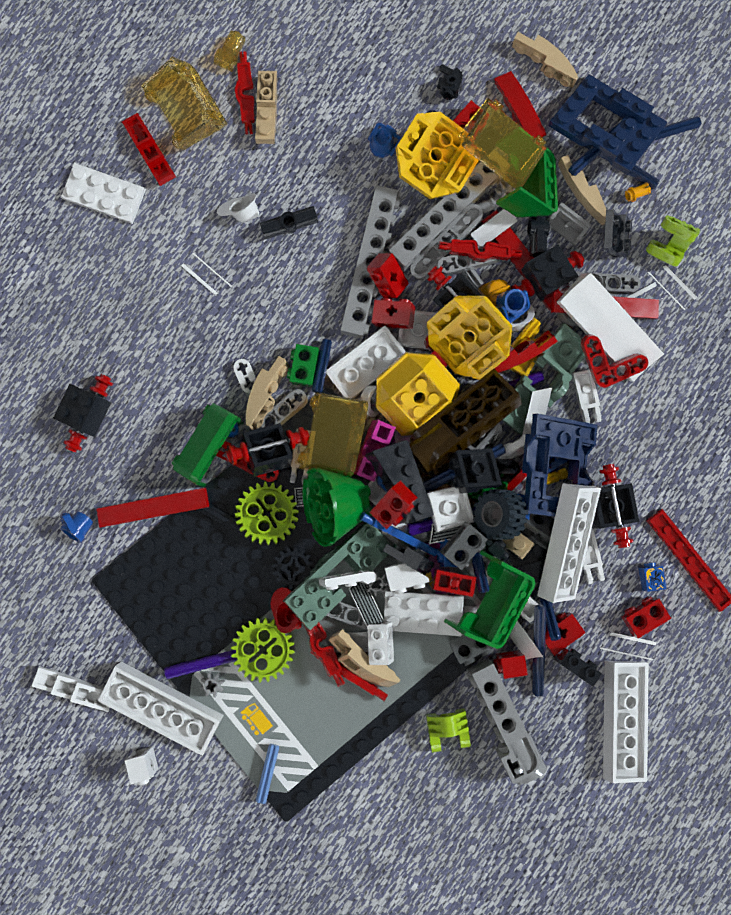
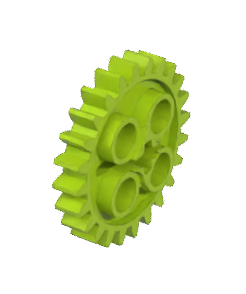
M264 482L262 488L257 483L255 490L251 486L249 487V494L243 492L245 499H238L242 505H236V509L240 512L235 513V517L241 518L236 524L243 525L240 528V532L247 531L245 538L251 535L252 542L259 539V545H261L263 540H266L269 546L270 540L277 544V538L285 540L284 533L289 536L291 535L289 528L295 529V525L292 522L298 521V518L293 515L298 514L299 511L293 509L297 506V502L291 503L294 496L287 497L288 489L282 492V485L276 489L274 483L271 484V487H268L267 483ZM268 496L275 499V502L271 505L266 504L264 501ZM257 499H259L262 502L267 512L271 511L270 517L273 520V522L277 525V528L273 527L268 516H263L264 511L262 507L257 503ZM250 507H257L259 512L256 515H251L248 513V509ZM282 512L286 518L279 521L275 518V514ZM261 523H267L270 528L267 531H261L258 526Z
M257 618L255 625L249 621V628L242 625L244 632L237 631L239 639H233L237 646L231 647V649L236 650V653L231 655V657H237L238 659L233 664L241 665L238 672L245 670L244 677L251 674V681L255 677H258L259 683H261L263 677L266 678L267 682L270 681V676L277 679L276 673L279 672L283 675L282 668L289 669L286 662L293 661L289 654H293L295 651L290 650L289 647L293 646L294 643L288 642L292 635L286 636L285 633H281L277 626L274 625V619L270 624L267 623V618H264L263 623H260V620ZM262 630H266L269 633V639L266 642L261 641L258 637L259 632ZM273 638L277 639L266 649V655L262 653L254 661L249 662V659L260 650L258 648L259 645L265 646ZM247 643H251L254 646L255 650L251 655H247L243 651V647ZM275 645H279L282 648V653L278 657L273 656L271 653V649ZM260 658H264L267 661V666L263 670H259L256 667V662Z

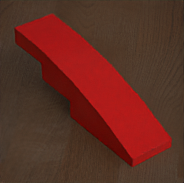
M512 71L494 78L495 85L503 95V101L512 113V119L517 127L523 129L536 140L546 136V131L532 103Z
M136 113L122 121L159 186L176 178L140 115Z
M548 330L535 341L527 337L515 348L510 345L508 358L494 369L499 373L518 366L541 354L558 341Z

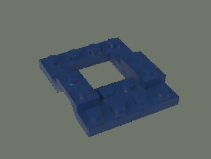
M588 74L550 120L548 126L579 146L593 145L605 152L611 166L628 176L665 128L667 121L652 113L654 106L626 89L622 88L618 92ZM592 100L623 118L611 134L595 124L590 128L577 120Z
M538 413L532 414L531 434L525 435L522 473L527 474L524 502L527 505L525 510H528V514L553 517L556 515L559 497L546 495L549 457L569 460L567 480H572L573 485L592 486L593 481L586 468L588 454L596 445L597 424Z

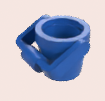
M377 123L368 137L370 150L374 156L379 158L389 155L392 157L402 137L390 125L386 126L383 123ZM392 137H395V138L398 139V141H397V143L395 144V146H394V142H393Z
M510 289L497 296L496 305L502 315L512 323L529 310L530 301L525 290Z
M79 511L72 517L69 513H63L60 529L70 539L81 543L85 539V535L93 521Z

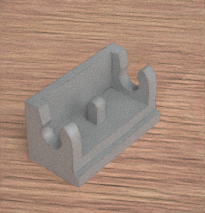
M562 202L558 206L557 212L553 213L549 218L550 227L574 246L577 245L592 226Z

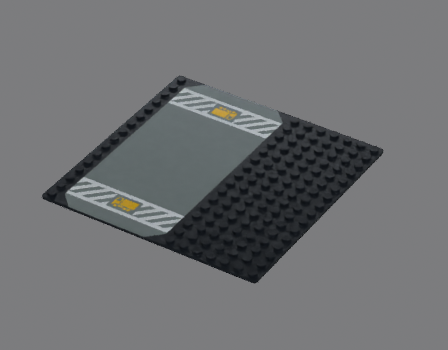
M326 387L321 394L316 395L282 425L285 437L287 430L295 433L299 427H303L304 430L315 431L316 436L311 468L317 467L362 481L364 485H368L370 481L351 474L367 431L330 387ZM231 465L204 488L207 489L209 504L240 520L241 518L235 517V513L240 512L236 509V505H242L238 499H245L243 492L249 494L250 486L255 490L257 483L261 488L264 486V482L267 483L268 487H271V484L274 483L276 489L282 485V492L287 489L289 490L287 497L294 496L291 501L293 503L295 502L294 488L303 487L302 476L304 469L297 468L295 483H290L292 467L280 469L278 479L274 482H267L257 476L254 477L253 474L235 465ZM273 472L266 473L268 479L275 476ZM268 496L264 501L266 504L271 505L275 502V499ZM257 499V503L262 507L264 511L263 516H268L273 527L277 528V525L273 522V520L270 517L271 511L267 512L262 502L259 499ZM370 501L371 508L373 509L376 505ZM304 506L294 507L293 509L299 512L293 515L298 518V521L292 522L295 525V529L289 528L291 535L289 536L284 533V541L277 538V544L272 540L269 547L264 549L198 510L171 514L96 575L92 582L164 671L166 667L233 650L231 647L237 646L233 639H239L236 632H244L242 625L249 628V621L255 625L257 618L260 620V623H263L264 618H267V623L270 624L274 619L271 610V598L277 589L282 588L283 583L282 580L276 582L279 576L273 575V572L277 568L272 567V564L278 563L274 558L276 556L281 558L280 551L287 553L288 547H290L291 551L298 547V552L304 549L305 556L311 555L308 560L309 562L314 561V564L310 566V568L314 569L320 558L334 550L337 546H341L365 522L361 521L334 544L324 547L312 535L314 529L311 523H307ZM250 507L248 509V513L251 515H256L259 512L257 507ZM282 512L275 514V518L279 521L286 518ZM261 523L258 526L261 531H267L270 528L267 523ZM428 531L426 535L427 537L421 539L420 541H430L431 531ZM384 536V538L393 547L394 543ZM404 541L399 546L404 550H406L407 547H409L412 550L415 548L414 546ZM291 555L285 557L282 563H288L291 560ZM388 555L372 571L375 573L378 571L379 577L386 576L384 567L402 562ZM299 556L298 561L301 565L306 566L305 561ZM295 559L293 564L288 566V569H291L292 577L295 571L299 570V567L295 565ZM343 559L326 576L354 571ZM450 567L451 572L472 576L466 568L460 570L457 567ZM281 571L282 575L288 580L287 573ZM431 572L425 575L429 578V582L425 583L426 587L419 589L412 587L408 592L435 594V590L432 589ZM306 573L298 574L295 581L303 578ZM387 577L383 579V583H388ZM381 580L374 581L371 587L380 588L379 583ZM475 583L473 597L460 595L464 596L463 615L467 612L476 613L486 594L485 592H478L477 583ZM286 584L283 588L289 589V584ZM345 584L338 585L346 594L341 602L357 607L349 591L350 587H345ZM293 585V588L289 590L293 591L296 588V585ZM371 590L370 592L384 619L385 598L383 593L377 591L375 596L374 591ZM337 604L330 613L338 614L340 606ZM350 610L347 613V618L350 621H356L358 619L357 611ZM325 616L319 623L326 632L327 638L320 642L319 646L321 648L335 647L329 639L333 634L342 629L346 633L365 632L367 630ZM362 616L361 620L358 623L360 625H362V621H364ZM519 616L517 620L519 624H522L523 622L521 616ZM302 623V628L294 629L287 634L285 633L286 636L292 635L288 642H292L294 645L290 646L289 649L295 651V653L289 654L293 661L286 662L289 669L283 667V675L279 672L276 673L277 679L270 676V681L267 682L266 678L263 677L261 683H259L258 677H255L251 681V674L244 677L245 670L238 672L241 665H234V662L170 678V680L181 693L224 715L214 735L257 788H259L269 745L276 744L279 746L267 801L285 822H288L483 656L481 654L475 656L476 661L465 666L464 663H459L449 644L461 636L393 631L394 662L387 666L395 672L400 682L391 687L376 685L380 690L388 694L386 700L383 701L343 676L345 684L337 687L333 676H328L322 662L310 653V637ZM262 630L259 632L258 637L261 641L266 642L269 639V633L266 630ZM273 638L265 646L259 645L258 648L260 650L249 659V662L254 661L262 653L266 655V649L277 639ZM476 641L478 647L483 648L486 646V644ZM247 643L243 647V651L247 655H251L255 650L251 643ZM279 645L273 646L271 649L272 655L275 657L280 656L282 648ZM461 645L458 653L466 657L469 655L470 649L467 645ZM335 652L338 659L342 654L340 652ZM264 658L258 659L256 667L259 670L265 669L267 661ZM209 672L212 673V676H216L219 673L218 678L225 680L221 684V687L224 689L223 692L217 690L215 698L213 694H209L206 697L205 690H200L204 685L201 679H208L207 675ZM210 682L208 685L209 687L212 686L214 689L216 683Z

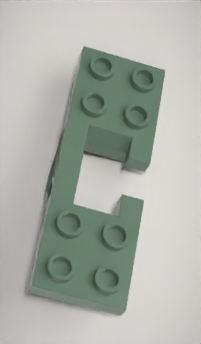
M562 323L553 334L558 342L539 354L533 361L540 368H543L548 363L558 372L557 376L548 386V388H552L548 407H551L554 402L567 392L569 382L573 378L571 376L585 357L581 347L582 338L565 323ZM523 375L514 386V389L520 395L522 405L502 420L520 436L523 434L532 392L537 391L530 385L533 381L526 375Z
M365 522L341 546H337L334 550L320 558L314 569L310 571V575L283 601L306 628L311 630L346 596L339 587L333 592L332 590H326V587L319 586L318 579L325 577L343 559L354 572L361 570L372 571L389 555L383 551L387 544L390 545L376 527Z

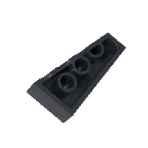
M408 440L374 450L365 455L375 468L374 471L377 476H380L384 482L387 492L401 481L418 497L412 503L415 507L407 515L405 513L402 514L407 523L416 522L434 515Z

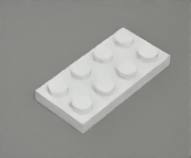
M74 163L61 198L133 224L146 189Z
M384 326L327 369L326 374L347 402H350L363 392L367 386L376 382V378L406 351L388 328Z
M385 591L384 621L392 622L393 631L462 636L460 632L446 624L444 620L446 618L459 623L463 615L464 596L415 592L395 594L394 591Z

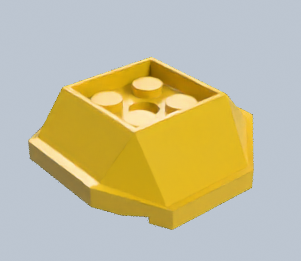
M441 112L416 114L395 148L399 178L430 200L459 193L479 161L471 134ZM431 153L436 155L437 161L432 159Z
M455 296L427 321L429 346L441 356L455 374L480 380L509 356L512 325L486 296ZM468 332H472L474 337L470 336Z
M405 352L376 378L375 407L392 426L396 427L395 429L401 436L412 435L419 427L458 397L460 384L434 354ZM416 393H423L421 399L414 400V395Z

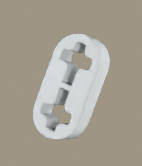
M239 359L234 364V372L243 391L250 394L251 390L245 388L247 385L246 378H249L250 382L254 383L256 376L250 363L245 359ZM243 363L244 366H248L245 368L247 375H243L241 370L238 371L240 368L239 364Z

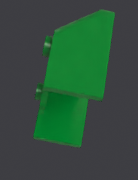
M517 127L496 141L495 145L508 153V161L511 163L510 168L518 172L519 187L497 200L496 204L518 218L551 215L558 210L555 156L549 148L520 127Z
M215 403L208 404L202 413L204 415L181 454H177L172 461L174 471L202 487L206 485V483L201 481L236 422L241 425L244 423L238 416Z
M481 550L479 554L491 560L487 567L488 576L493 578L489 591L486 592L476 613H465L460 618L459 623L446 618L444 622L469 638L499 649L505 645L535 587V579Z

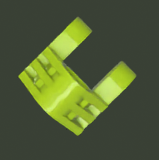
M666 215L660 225L664 230L674 234L672 239L669 240L667 245L651 240L646 247V251L650 255L676 267L684 258V253L690 244L699 235L700 229L694 228L691 224H686L685 221H680L675 217Z
M465 708L457 709L455 713L426 714L432 753L442 751L440 737L448 738L458 735L461 748L471 747Z

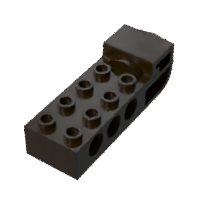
M493 369L412 434L409 445L415 461L426 473L432 471L435 475L446 471L450 468L449 460L456 451L468 448L522 405L519 393Z

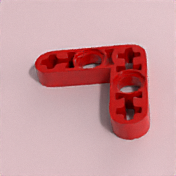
M588 334L581 340V347L593 380L600 387H609L644 371L648 367L647 357L639 353L609 365L601 341L597 336ZM590 339L592 341H595V343H593L592 346L593 349L598 352H593L592 348L587 346L589 344ZM596 356H600L602 359L601 364L598 366L593 365V359ZM637 359L642 360L640 366L633 365L637 363ZM624 365V374L617 375V368ZM603 374L608 376L605 378V382L600 381Z

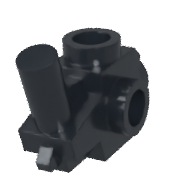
M442 64L439 71L446 75H444V78H439L437 89H440V94L444 99H456L462 86V71L458 68L453 70Z
M488 539L485 542L486 549L484 551L501 561L508 557L509 552L504 548L506 544L503 540Z

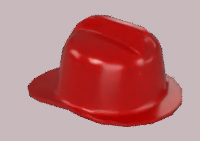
M282 587L277 589L271 598V610L278 630L281 633L287 634L294 629L302 628V622L283 601L292 591Z

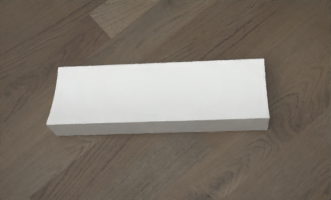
M592 273L581 274L557 301L560 307L586 335H595L600 339L605 355L612 363L639 353L647 357L649 367L664 355ZM637 359V363L633 365L640 366L642 360ZM621 365L618 369L624 374L625 367ZM644 371L627 379L634 382Z
M562 484L538 597L552 603L574 600L576 598L600 495V487Z
M605 660L603 779L611 783L647 782L648 662Z
M123 662L118 663L114 667L98 700L202 756L224 716Z

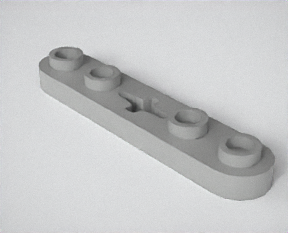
M468 205L413 261L410 271L414 278L424 279L427 277L438 261L449 254V250H438L439 241L443 242V238L448 239L452 235L454 236L450 241L452 239L463 240L476 227L483 217V211L479 205Z

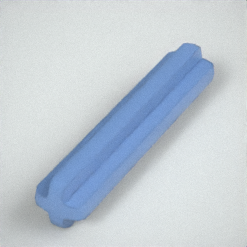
M270 744L268 747L256 796L257 803L265 804L267 801L279 751V746L276 744Z

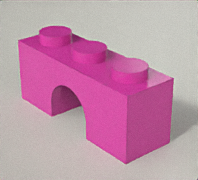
M372 420L351 474L375 482L377 477L374 471L375 468L365 455L389 445L396 427L380 420Z

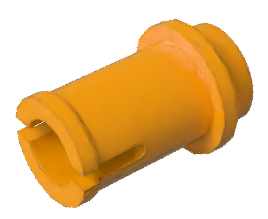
M644 183L634 188L629 187L625 191L626 200L635 202L637 198L649 195L651 193V188L647 187L649 184Z

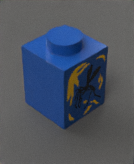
M656 562L644 563V567L639 568L642 591L650 592L667 589L663 566L656 565Z

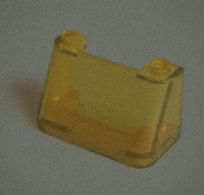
M172 56L141 85L146 99L160 105L174 129L172 143L177 149L186 150L227 125L224 116L198 72L188 62Z
M487 98L458 135L460 143L470 154L514 189L523 187L546 151L547 147L545 144L547 142L540 135H537V137L531 136L507 116L502 110L504 106L498 100L494 99L492 101Z
M316 393L310 400V407L315 412L307 448L303 452L300 451L298 455L299 469L308 470L317 467L352 477L358 459L368 411V402Z

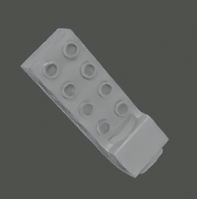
M486 659L468 669L470 674L467 677L473 688L478 689L476 696L482 706H486L487 709L484 712L492 726H496L493 730L500 741L496 752L513 784L522 785L541 777L547 771V767L530 732L526 731L494 664L489 659ZM487 682H491L489 687L484 688ZM499 700L498 704L493 706V703ZM510 759L511 763L517 762L518 765L510 768L506 760Z

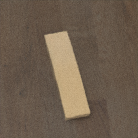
M569 156L561 157L558 166L571 191L588 213L602 226L605 225L607 209L597 185L589 187L583 170L576 176H572L568 171L572 165Z

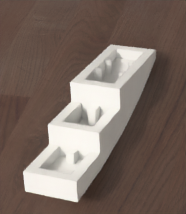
M41 666L38 667L31 687L49 691L52 695L70 699V702L109 712L110 707L98 701L104 689L103 687Z

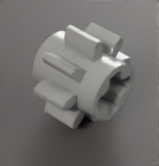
M509 179L503 182L500 181L497 188H494L497 193L495 197L499 200L518 187L515 183H511Z
M376 571L375 573L377 576L376 581L378 579L381 580V582L379 583L381 587L372 588L371 586L373 583L366 584L369 585L367 592L373 590L375 596L377 595V591L385 593L382 588L383 586H388V583H383V579L386 576L383 575L382 577H379L378 571Z
M209 672L207 675L208 679H201L204 685L200 690H205L206 697L209 694H213L215 698L217 690L223 692L224 689L221 687V684L225 680L218 678L219 673L216 676H212V673ZM210 682L216 683V686L214 687V689H213L212 686L209 687L208 684H209Z

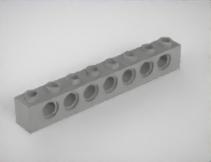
M493 149L490 153L486 152L481 157V162L475 166L459 193L443 196L438 203L434 202L429 207V212L425 216L423 214L420 215L415 221V225L412 228L408 227L402 233V238L399 241L395 240L390 244L388 253H393L403 272L468 205L478 201L508 171L511 163L496 149ZM483 169H488L491 173H485ZM474 181L478 184V186H473L470 184V182ZM457 194H462L465 198L460 199L457 197ZM448 206L452 211H446L443 207ZM433 218L437 219L439 224H433L430 220ZM417 232H424L426 236L420 237L417 235ZM409 244L413 249L407 250L404 248V245Z
M376 185L341 326V334L363 339L364 334L368 335L370 323H367L368 316L372 317L374 305H371L373 298H377L378 288L373 280L370 284H364L362 279L365 277L371 279L366 269L368 266L366 262L370 259L373 260L379 253L388 252L384 250L386 244H390L392 233H389L390 226L394 227L396 215H393L395 208H399L401 199L398 197V190ZM386 206L389 208V211L382 212L380 208ZM377 224H382L385 226V228L383 230H378L375 228V226ZM379 242L381 246L373 248L371 243ZM361 295H364L368 298V300L364 303H361L357 300V298ZM360 313L363 315V319L356 321L353 319V315Z

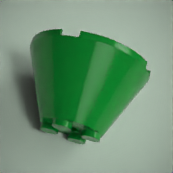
M317 467L307 470L308 477L303 480L302 488L307 523H311L314 532H312L315 540L321 546H331L361 522L360 517L363 512L371 516L369 513L372 510L369 501L371 490L368 485H364L358 479Z

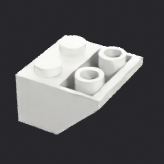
M404 563L384 567L389 589L391 592L394 591L395 594L406 592V588L412 586L414 589L426 587L425 583L429 582L428 577Z

